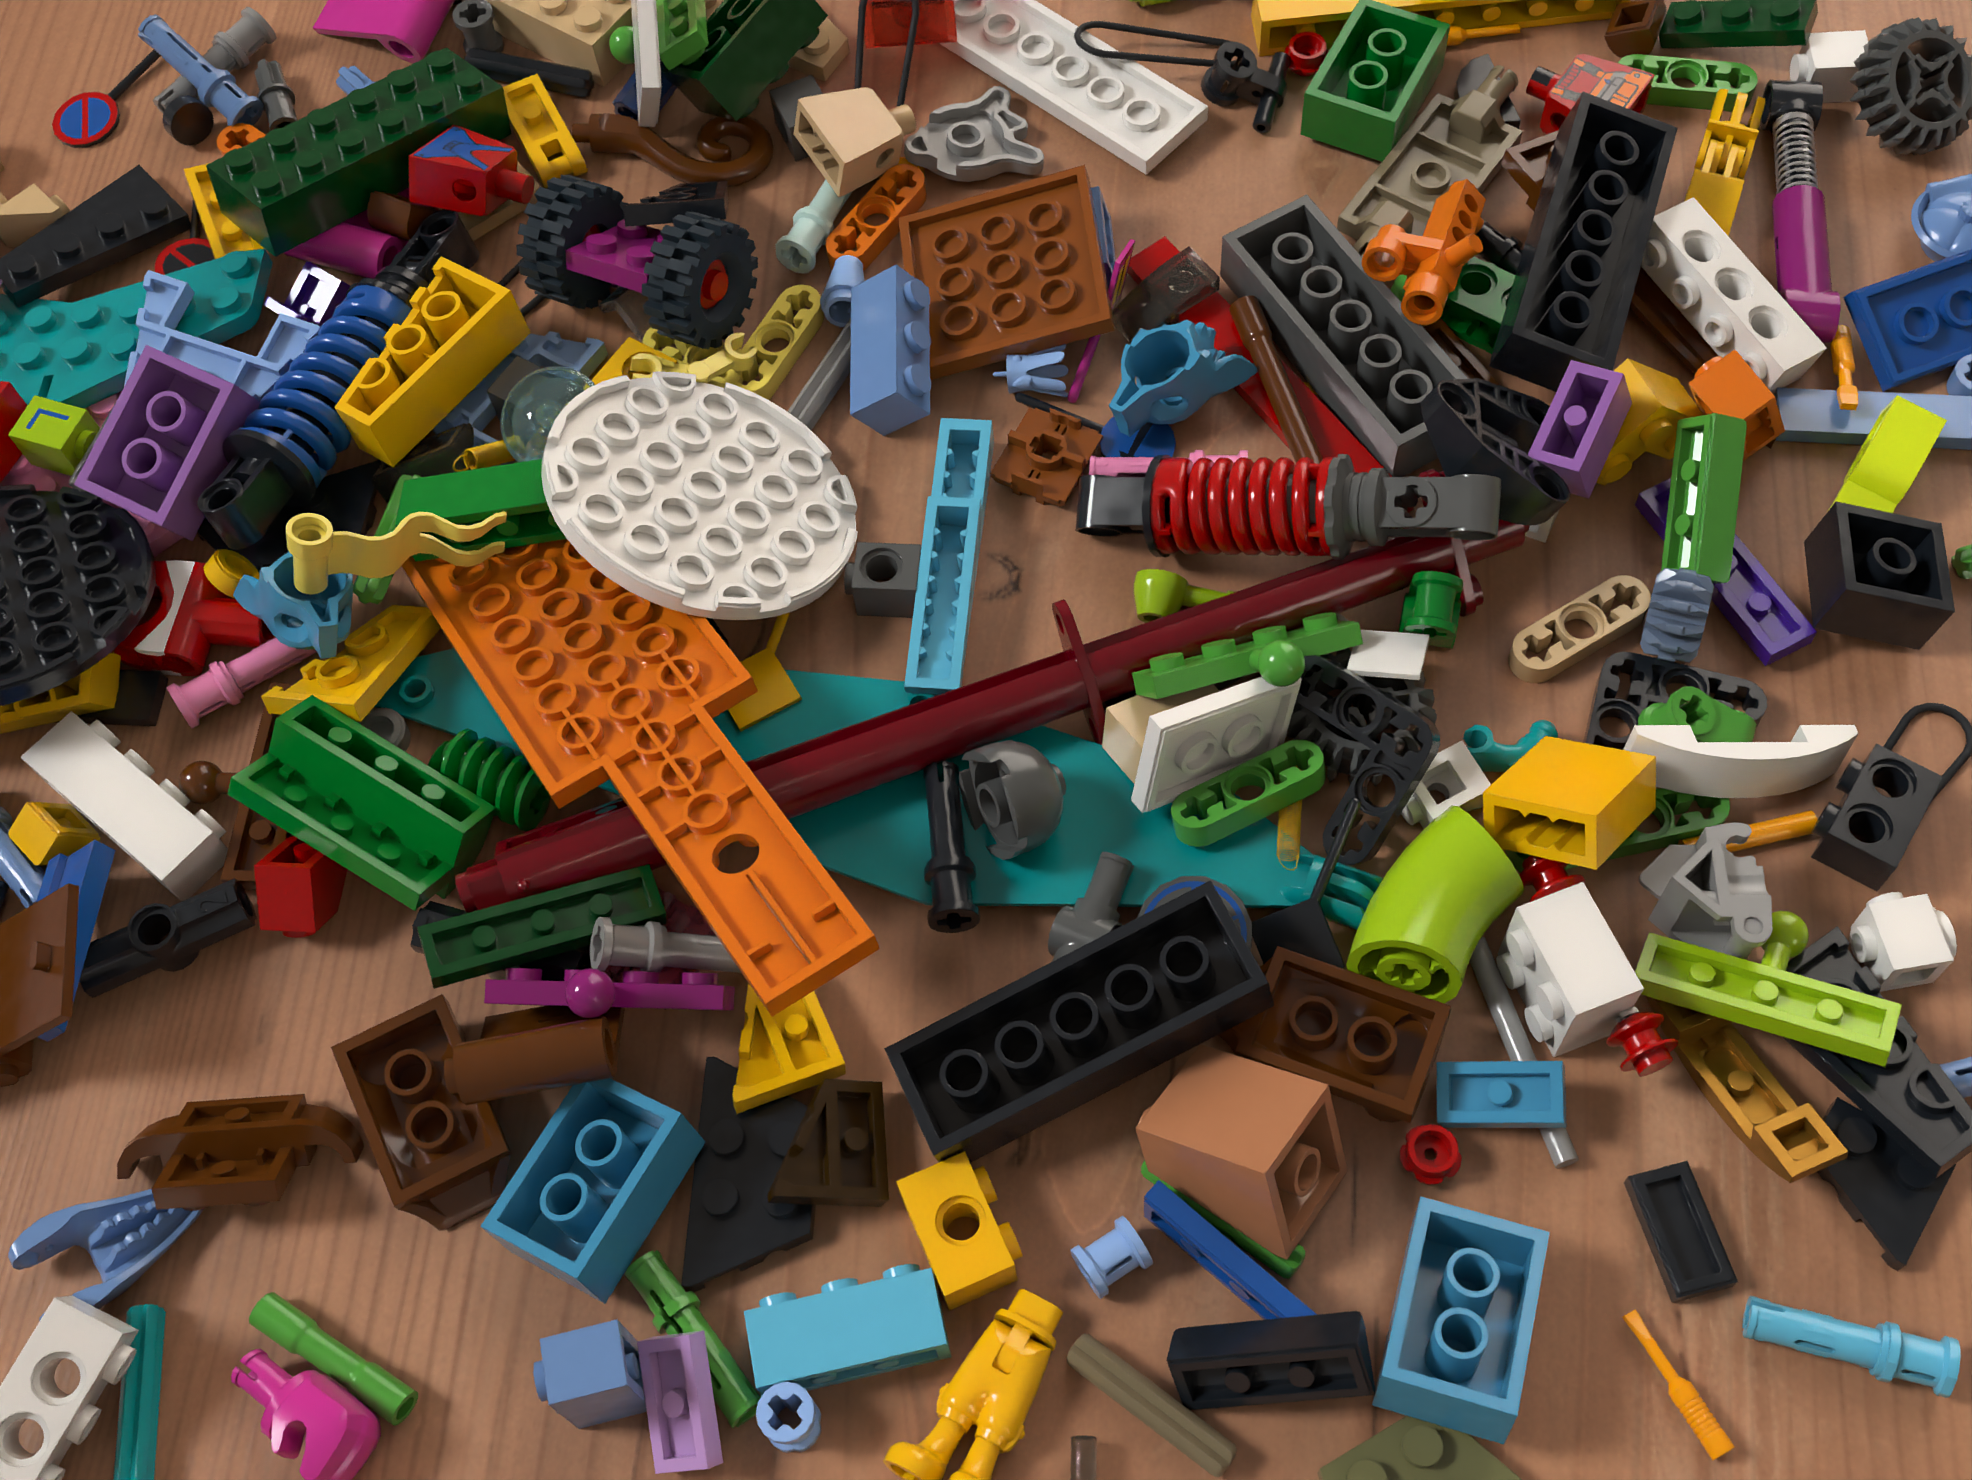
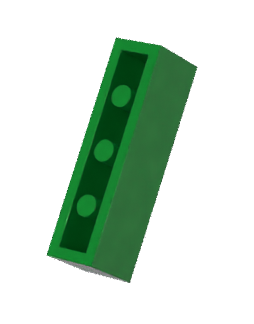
M542 459L408 479L403 482L395 523L396 527L405 517L415 512H431L457 525L477 524L495 513L507 512V521L505 523L495 526L482 537L472 541L457 542L433 532H420L432 535L455 549L464 551L479 550L493 542L500 541L505 542V548L566 539L555 522L544 495L541 477ZM418 553L412 556L415 562L439 558L433 554Z

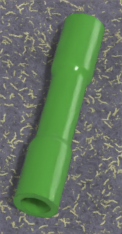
M275 1292L266 1294L254 1306L249 1316L250 1325L288 1352L300 1355L343 1385L350 1394L393 1426L400 1424L411 1413L418 1400L417 1391L378 1364L366 1361L320 1329L315 1320Z

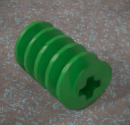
M466 728L460 731L452 740L443 742L437 747L429 760L428 766L495 806L494 816H498L501 821L507 824H516L519 830L528 832L535 829L542 821L549 807L551 796L524 755L520 754L515 757L512 748L505 745L497 748L495 740L486 736L479 739L477 732Z

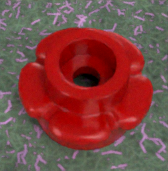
M1301 32L1291 38L1284 52L1291 59L1289 70L1300 76H1311L1316 74L1329 51L1326 49V41L1321 35L1314 32Z
M1428 1124L1416 1126L1406 1134L1405 1140L1407 1142L1401 1146L1399 1152L1400 1161L1407 1172L1415 1174L1417 1181L1426 1185H1438L1442 1183L1443 1178H1451L1456 1175L1461 1166L1462 1156L1458 1152V1141L1449 1130L1439 1125ZM1433 1150L1436 1153V1158L1434 1160L1427 1159L1425 1151Z

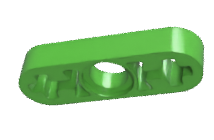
M1642 54L1627 55L1618 61L1619 64L1655 75L1646 103L1649 105L1712 110L1716 93L1719 89H1728L1723 111L1731 112L1737 93L1748 94L1745 104L1746 108L1752 100L1758 83L1755 71L1749 66L1737 62ZM1658 78L1662 79L1661 83H1657ZM1675 78H1687L1693 81L1696 86L1683 88L1674 84L1672 80ZM1711 83L1710 87H1706V84Z
M1307 740L1288 741L1181 793L1176 797L1171 806L1172 820L1177 838L1189 846H1207L1314 794L1323 786L1326 779L1322 750L1315 743ZM1253 785L1264 790L1262 795L1252 800H1241L1234 796V793L1244 786ZM1198 814L1199 817H1201L1204 820L1199 821V819L1193 815Z

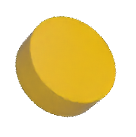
M219 549L215 551L204 565V573L207 579L218 590L234 598V590L242 576L246 574L259 580L260 574L256 567L244 556L232 550Z

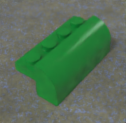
M313 695L276 718L269 752L232 776L227 793L232 798L414 911L435 894L445 899L457 887L455 875L466 872L467 868L474 864L486 841L496 807Z

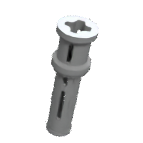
M250 7L244 8L241 11L242 18L225 33L219 31L214 35L213 46L202 57L216 69H223L229 72L234 68L237 70L244 69L250 63L248 58L263 44H272L277 37L272 27L254 9ZM180 75L167 89L156 96L153 102L163 114L167 105L177 97L188 95L199 99L198 90L191 82Z
M598 917L593 927L590 944V961L593 969L605 971L608 965L637 967L645 972H661L663 967L742 973L717 936L667 932L664 925L653 921H648L644 927L613 924L608 917Z

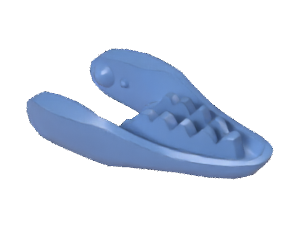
M152 1189L118 1198L74 1205L42 1217L24 1230L10 1247L8 1253L9 1261L14 1269L21 1270L33 1267L76 1245L85 1248L91 1255L94 1265L100 1273L102 1283L78 1291L73 1296L100 1309L131 1287L190 1228L203 1209L197 1211H187L182 1208L157 1210Z

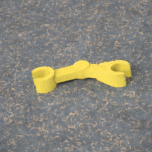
M736 332L726 338L723 350L703 361H694L690 364H674L670 360L652 354L640 353L632 357L630 371H646L650 373V375L633 374L632 379L650 378L653 372H679L695 374L696 382L708 383L729 369L735 371L749 370L754 365L758 348L754 347L745 354L735 352L734 350L742 347L745 335L744 333Z

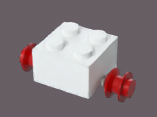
M1532 855L1523 861L1522 867L1524 870L1519 876L1523 886L1533 885L1536 893L1531 897L1529 903L1516 907L1498 951L1496 962L1506 986L1509 989L1516 988L1526 1006L1524 1014L1530 1032L1538 1042L1545 1041L1553 1058L1609 1036L1606 1041L1609 1047H1623L1628 1055L1620 1065L1622 1071L1636 1070L1638 1075L1642 1077L1663 1069L1673 1061L1670 1052L1677 1047L1678 1041L1675 1038L1662 1039L1657 1029L1664 1021L1662 1014L1639 1012L1637 1007H1633L1644 987L1585 886L1584 876L1580 874L1568 875L1565 869L1568 863Z

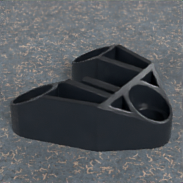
M1479 378L1442 380L1421 401L1424 423L1445 477L1461 474H1481L1498 477L1502 480L1500 520L1521 525H1539L1548 521L1570 500V491L1565 481L1551 468L1528 456L1550 407L1542 400Z

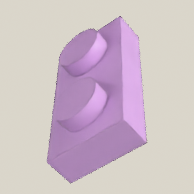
M704 1330L656 1336L637 1341L655 1474L710 1469L722 1464L723 1457Z

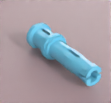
M1751 1295L1747 1300L1742 1323L1744 1338L1762 1342L1766 1341L1793 1348L1797 1351L1856 1364L1868 1368L1869 1374L1875 1376L1878 1381L1889 1383L1893 1378L1932 1387L1934 1394L1937 1396L1948 1398L1952 1394L1958 1379L1961 1358L1960 1344L1956 1338L1944 1336L1940 1341L1901 1332L1900 1325L1888 1321L1884 1324L1878 1323L1875 1328L1836 1319L1832 1316L1772 1303Z

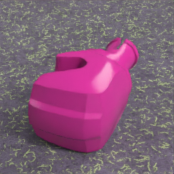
M254 1349L243 1356L240 1362L252 1371L247 1374L240 1367L235 1366L231 1375V1382L238 1388L241 1387L266 1408L260 1422L261 1432L271 1439L273 1453L288 1459L297 1458L306 1432V1446L299 1470L301 1476L305 1480H352L364 1466L381 1437V1423L374 1412L332 1379L321 1375L316 1370H306L292 1377L272 1361L262 1349Z

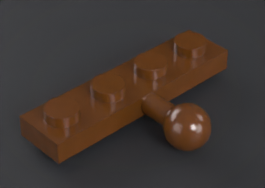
M270 683L268 691L276 685L282 687L285 691L294 684ZM265 705L250 764L269 752L275 721L280 716L279 714H269ZM196 761L187 765L182 770L179 777V789L192 803L208 804L218 799L221 794L228 793L230 779L237 773L222 772L217 765L208 761ZM239 803L220 878L222 883L235 878L243 885L244 890H256L254 865L291 834L244 804Z

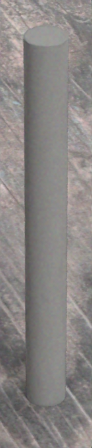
M1482 937L1477 943L1469 962L1511 1061H1537L1486 938ZM1539 1128L1555 1168H1563L1579 1160L1566 1128Z

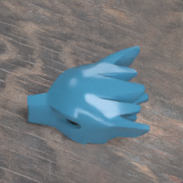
M1184 320L1172 325L1163 324L1161 327L1151 330L1140 329L1131 344H1126L1121 358L1122 381L1109 404V408L1115 417L1119 431L1131 437L1147 422L1174 424L1185 420L1211 397L1244 383L1258 372L1257 367L1241 355L1232 354L1226 356L1224 351H1218L1214 348L1216 330L1211 327L1207 328V325L1202 322L1194 325L1193 322Z
M288 551L270 567L261 568L259 580L246 574L242 576L234 590L233 597L244 609L262 619L271 633L281 643L296 649H315L321 659L336 657L337 644L346 640L350 634L353 574L338 573L328 575V586L323 592L313 595L304 594L294 586L293 555Z

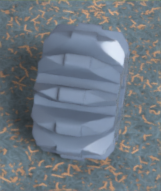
M1664 568L1657 574L1640 642L1643 653L1656 656L1659 660L1673 663L1675 661L1690 663L1697 656L1714 589L1709 576L1684 568H1679V570Z

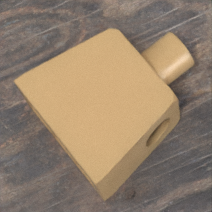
M862 87L798 99L794 136L837 196L841 197L882 176L888 169L898 165L904 135L915 131L916 120L913 111L908 105L904 104L888 110L873 89Z

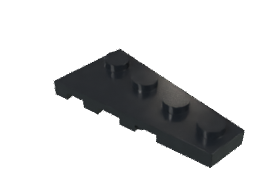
M137 165L0 258V279L3 281L0 288L19 308L190 230L189 216L140 165Z
M1838 926L1788 962L1787 972L1884 999L1880 994L1882 986L1867 966L1861 968L1848 950L1850 942ZM1904 1016L1898 1019L1885 1067L1783 1037L1935 1178L1939 1177L1972 1151V1109L1940 1065L1936 1063L1931 1064L1917 1045L1916 1039L1918 1035Z

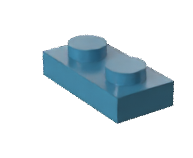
M1563 1061L1437 1062V1124L1444 1128H1567L1565 1065Z

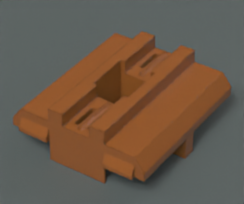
M1029 408L1016 431L1010 430L1008 444L990 472V476L995 482L1012 488L1014 494L1021 496L1022 493L1035 497L1037 503L1044 505L1045 502L1061 507L1066 504L1089 464L1090 457L1094 455L1100 445L1103 435L1099 434V431L1082 426L1081 419L1050 408V413L1037 408ZM1047 450L1057 453V456L1053 455L1051 460L1042 457V454H1046Z

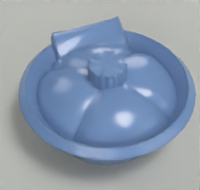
M1972 173L1928 183L1925 191L1916 199L1911 212L1913 228L1920 238L1923 251L1934 262L1972 249Z

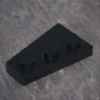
M728 181L682 183L660 191L659 196L640 199V204L629 203L624 205L625 227L673 223L672 218L679 214L686 216V212H696L720 220L726 219L729 205Z

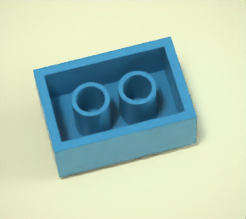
M610 1078L573 1085L480 1227L511 1253L606 1304L706 1141L682 1113Z
M1420 1196L1409 1232L1372 1405L1504 1445L1518 1416L1550 1232Z

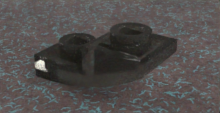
M1188 246L1147 276L1112 311L1114 326L1131 343L1140 329L1151 330L1159 328L1163 324L1179 323V315L1220 290V277Z

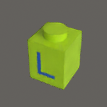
M34 395L8 436L31 465L72 476L100 427L87 409Z

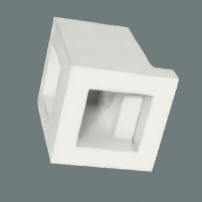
M1462 740L1437 753L1401 813L1410 825L1420 822L1423 829H1425L1451 805L1458 806L1466 812L1476 811L1483 807V792L1491 784ZM1429 791H1440L1444 794L1446 800L1436 804Z

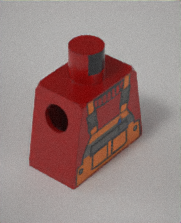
M1580 54L1574 58L1562 75L1538 66L1528 82L1526 94L1545 102L1539 126L1543 133L1550 134L1559 130L1583 91L1642 114L1655 75L1605 59Z

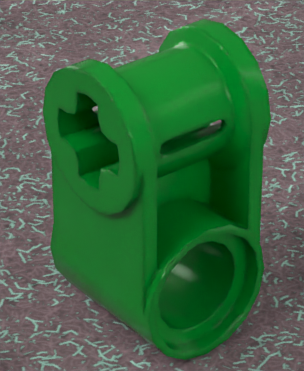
M1421 571L1415 573L1412 577L1409 591L1404 596L1398 632L1430 634L1429 646L1453 649L1461 607L1459 598L1463 590V580L1458 576L1444 572Z

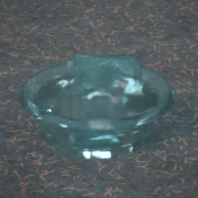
M560 366L538 369L523 377L509 392L501 412V434L505 446L517 462L542 459L549 432L557 416L573 398L595 384L581 372Z

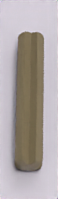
M1083 1334L1075 1341L1066 1357L1070 1367L1211 1475L1220 1477L1226 1472L1236 1457L1237 1448L1234 1443L1091 1335Z

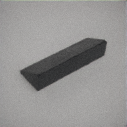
M1359 1311L1178 1328L1173 1332L1166 1359L1182 1405L1189 1410L1375 1395L1376 1389L1366 1328L1362 1314Z

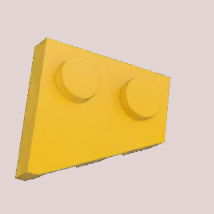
M750 984L748 985L744 1009V1029L741 1030L737 1079L732 1094L733 1105L737 1114L818 1085L824 1079H834L846 1074V1063L814 991L772 1017Z

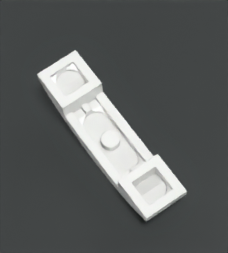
M1634 725L1623 750L1656 756V787L1698 796L1759 798L1798 791L1825 780L1837 772L1859 733L1855 725H1800L1791 742H1697L1690 725Z

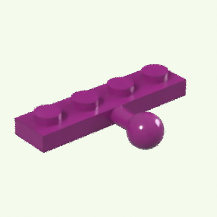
M506 968L505 980L486 979L484 1003L568 1006L572 1012L583 1018L599 1017L611 1007L734 1010L735 987L718 985V974L682 973V984H659V972L623 971V983H613L606 973L592 968L565 970L564 981H542V969Z

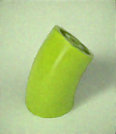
M1451 805L1431 822L1395 861L1372 896L1356 931L1346 963L1348 971L1444 1004L1457 996L1464 980L1467 965L1477 943L1491 924L1506 908L1523 895L1525 890L1522 880L1510 859L1485 828L1469 813L1458 806Z

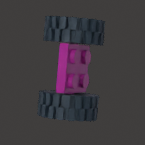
M561 175V179L553 177L547 181L548 189L540 187L534 193L537 203L535 205L528 203L524 213L529 216L526 225L520 223L518 234L524 236V241L522 244L517 245V256L524 257V261L518 265L521 275L527 276L524 283L529 289L535 290V294L579 309H585L586 307L593 309L598 307V300L604 301L611 295L610 287L616 289L619 286L640 292L649 298L643 304L644 314L651 316L648 323L651 328L658 330V334L708 350L710 347L715 349L721 347L722 340H726L730 334L734 333L733 326L740 328L745 318L742 312L744 308L750 309L753 299L748 297L750 288L756 289L757 278L752 276V271L758 268V258L751 256L756 247L753 240L747 239L749 232L745 228L696 212H686V216L677 215L672 218L673 226L665 225L662 230L647 225L625 227L623 206L628 203L622 202L624 196L619 191L570 175Z

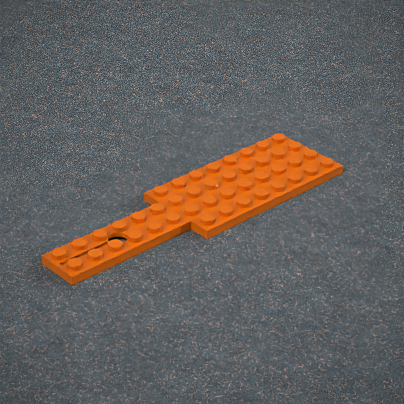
M545 449L521 462L542 459ZM567 539L505 548L504 552L494 554L482 563L470 567L455 566L441 558L415 562L412 556L403 563L401 568L558 809L610 779L772 1017L880 949L873 932L714 722V717L757 693L758 690L752 676L705 617L671 610L626 590L594 568ZM738 841L746 847H759V855L754 864L748 869L734 874L718 870L720 864L718 854L727 845ZM750 881L753 882V884H754L755 887L758 889V891L760 892V894L763 896V898L765 899V901L768 903V905L770 906V908L773 910V912L775 913V915L778 917V919L781 921V923H782L783 926L786 928V930L788 931V933L791 935V937L793 938V940L796 942V944L798 945V947L801 949V951L803 952V954L806 956V958L808 959V961L810 962V964L806 961V959L804 958V956L801 954V952L799 951V949L796 947V945L794 944V942L791 940V938L789 937V935L786 933V931L784 930V928L781 926V924L779 923V921L776 919V917L774 916V914L771 912V910L769 909V907L766 905V903H765L764 900L761 898V896H760L759 893L756 891V889L754 888V886L751 884Z

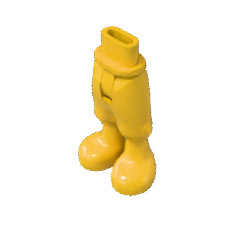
M1019 1289L1008 1310L1001 1308L994 1316L995 1319L972 1347L950 1383H946L939 1389L936 1413L940 1419L936 1426L919 1444H911L904 1441L893 1444L883 1460L887 1468L902 1480H942L951 1456L964 1433H967L972 1425H976L975 1441L959 1469L948 1480H991L999 1453L1009 1452L1025 1436V1426L1023 1424L1039 1389L1051 1352L1055 1350L1057 1341L1052 1334L1063 1315V1311L1030 1291Z

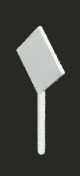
M1336 614L1337 620L1349 621L1341 614ZM1361 630L1363 644L1353 647L1347 666L1348 670L1358 676L1420 680L1430 634Z

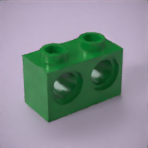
M1475 256L1472 257L1462 267L1455 290L1449 293L1440 318L1459 339L1492 354L1516 275L1497 267L1491 262L1483 261Z

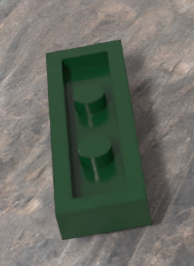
M1686 0L1683 2H1671L1659 32L1661 49L1806 46L1818 14L1817 0Z

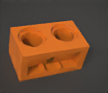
M1735 349L1723 358L1716 356L1708 360L1697 370L1695 378L1688 383L1696 404L1704 415L1718 413L1741 418L1746 421L1747 428L1743 461L1785 432L1775 396Z

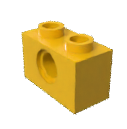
M964 1151L896 1181L905 1208L949 1311L1018 1280L1013 1261L1023 1257L1009 1222L997 1225L988 1204L997 1201L998 1198L984 1166L973 1170ZM971 1217L980 1224L978 1231L967 1240L950 1238L946 1231L949 1224L956 1218Z

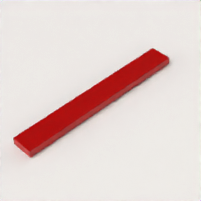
M1166 236L1131 257L1127 273L1174 324L1184 320H1189L1194 325L1202 322L1207 325V328L1211 327L1216 330L1214 348L1218 351H1224L1226 356L1232 354L1241 355L1254 364L1249 351L1242 343L1230 314L1229 308L1231 305ZM1281 359L1323 459L1325 457H1338V454H1347L1352 460L1355 472L1369 473L1372 468H1384ZM1257 372L1244 383L1234 387V389L1289 448ZM1414 507L1407 508L1408 513L1414 510Z

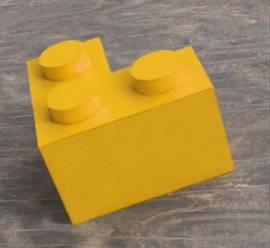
M1629 358L1614 370L1624 374L1632 405L1596 482L1604 486L1625 476L1632 468V462L1645 451L1669 460L1674 457L1678 420L1704 415L1677 378Z

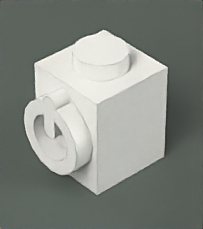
M1891 892L1874 897L1866 903L1865 909L1850 927L1852 952L1859 962H1864L1865 967L1869 968L1882 986L1880 992L1933 983L1954 961L1956 956L1957 943L1953 926L1944 912L1932 907L1928 894L1904 898L1900 892Z

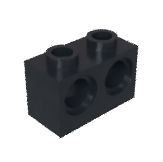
M1876 743L1863 762L1852 758L1840 777L1835 788L1845 794L1838 806L1828 802L1813 827L1812 833L1820 836L1821 839L1811 858L1878 891L1900 863L1943 776ZM1875 787L1883 789L1890 797L1880 794ZM1850 831H1854L1861 834L1866 838L1868 843L1859 841L1851 834Z

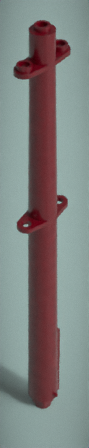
M1435 469L1421 472L1419 477H1445L1444 471L1437 472ZM1422 499L1423 507H1427V503ZM1499 519L1498 537L1491 540H1462L1451 537H1394L1387 540L1384 546H1368L1351 552L1344 560L1330 559L1083 644L1070 607L1063 599L1052 603L1053 615L1063 652L745 763L789 820L923 770L933 762H937V764L942 763V761L953 759L972 750L996 743L1082 710L1095 743L1102 745L1105 713L1102 703L1135 691L1132 673L1151 668L1149 662L1151 658L1179 652L1183 653L1184 659L1202 654V645L1224 639H1234L1236 645L1254 641L1252 632L1267 627L1286 626L1287 632L1304 627L1302 619L1330 612L1339 614L1408 588L1411 585L1413 575L1421 571L1444 572L1461 578L1463 580V590L1459 598L1461 601L1459 616L1471 615L1475 613L1477 606L1483 604L1484 596L1479 581L1473 574H1470L1468 565L1522 546L1525 541V533L1529 531L1530 525H1521ZM623 798L497 842L494 859L467 868L466 872L455 875V882L465 911L470 913L650 864L651 870L668 864Z

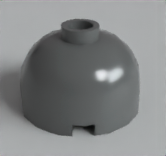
M1011 740L992 743L964 754L962 760H969V768L959 772L963 804L974 830L976 831L984 823L995 839L996 844L985 846L990 853L1002 860H1006L1032 851L1044 844L1058 827L1063 812V796L1066 793V783L1060 769L1055 764H1051L1034 747Z

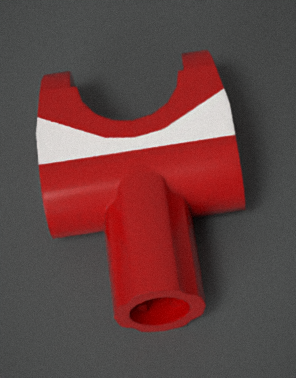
M178 560L155 561L156 584L152 599L161 600V606L151 619L136 626L111 653L121 655L120 662L137 669L161 671L164 675L198 676L203 671L211 645L257 648L272 640L275 636L262 619L244 609L236 599H227L228 595L218 590L207 579L204 573V565L206 563Z

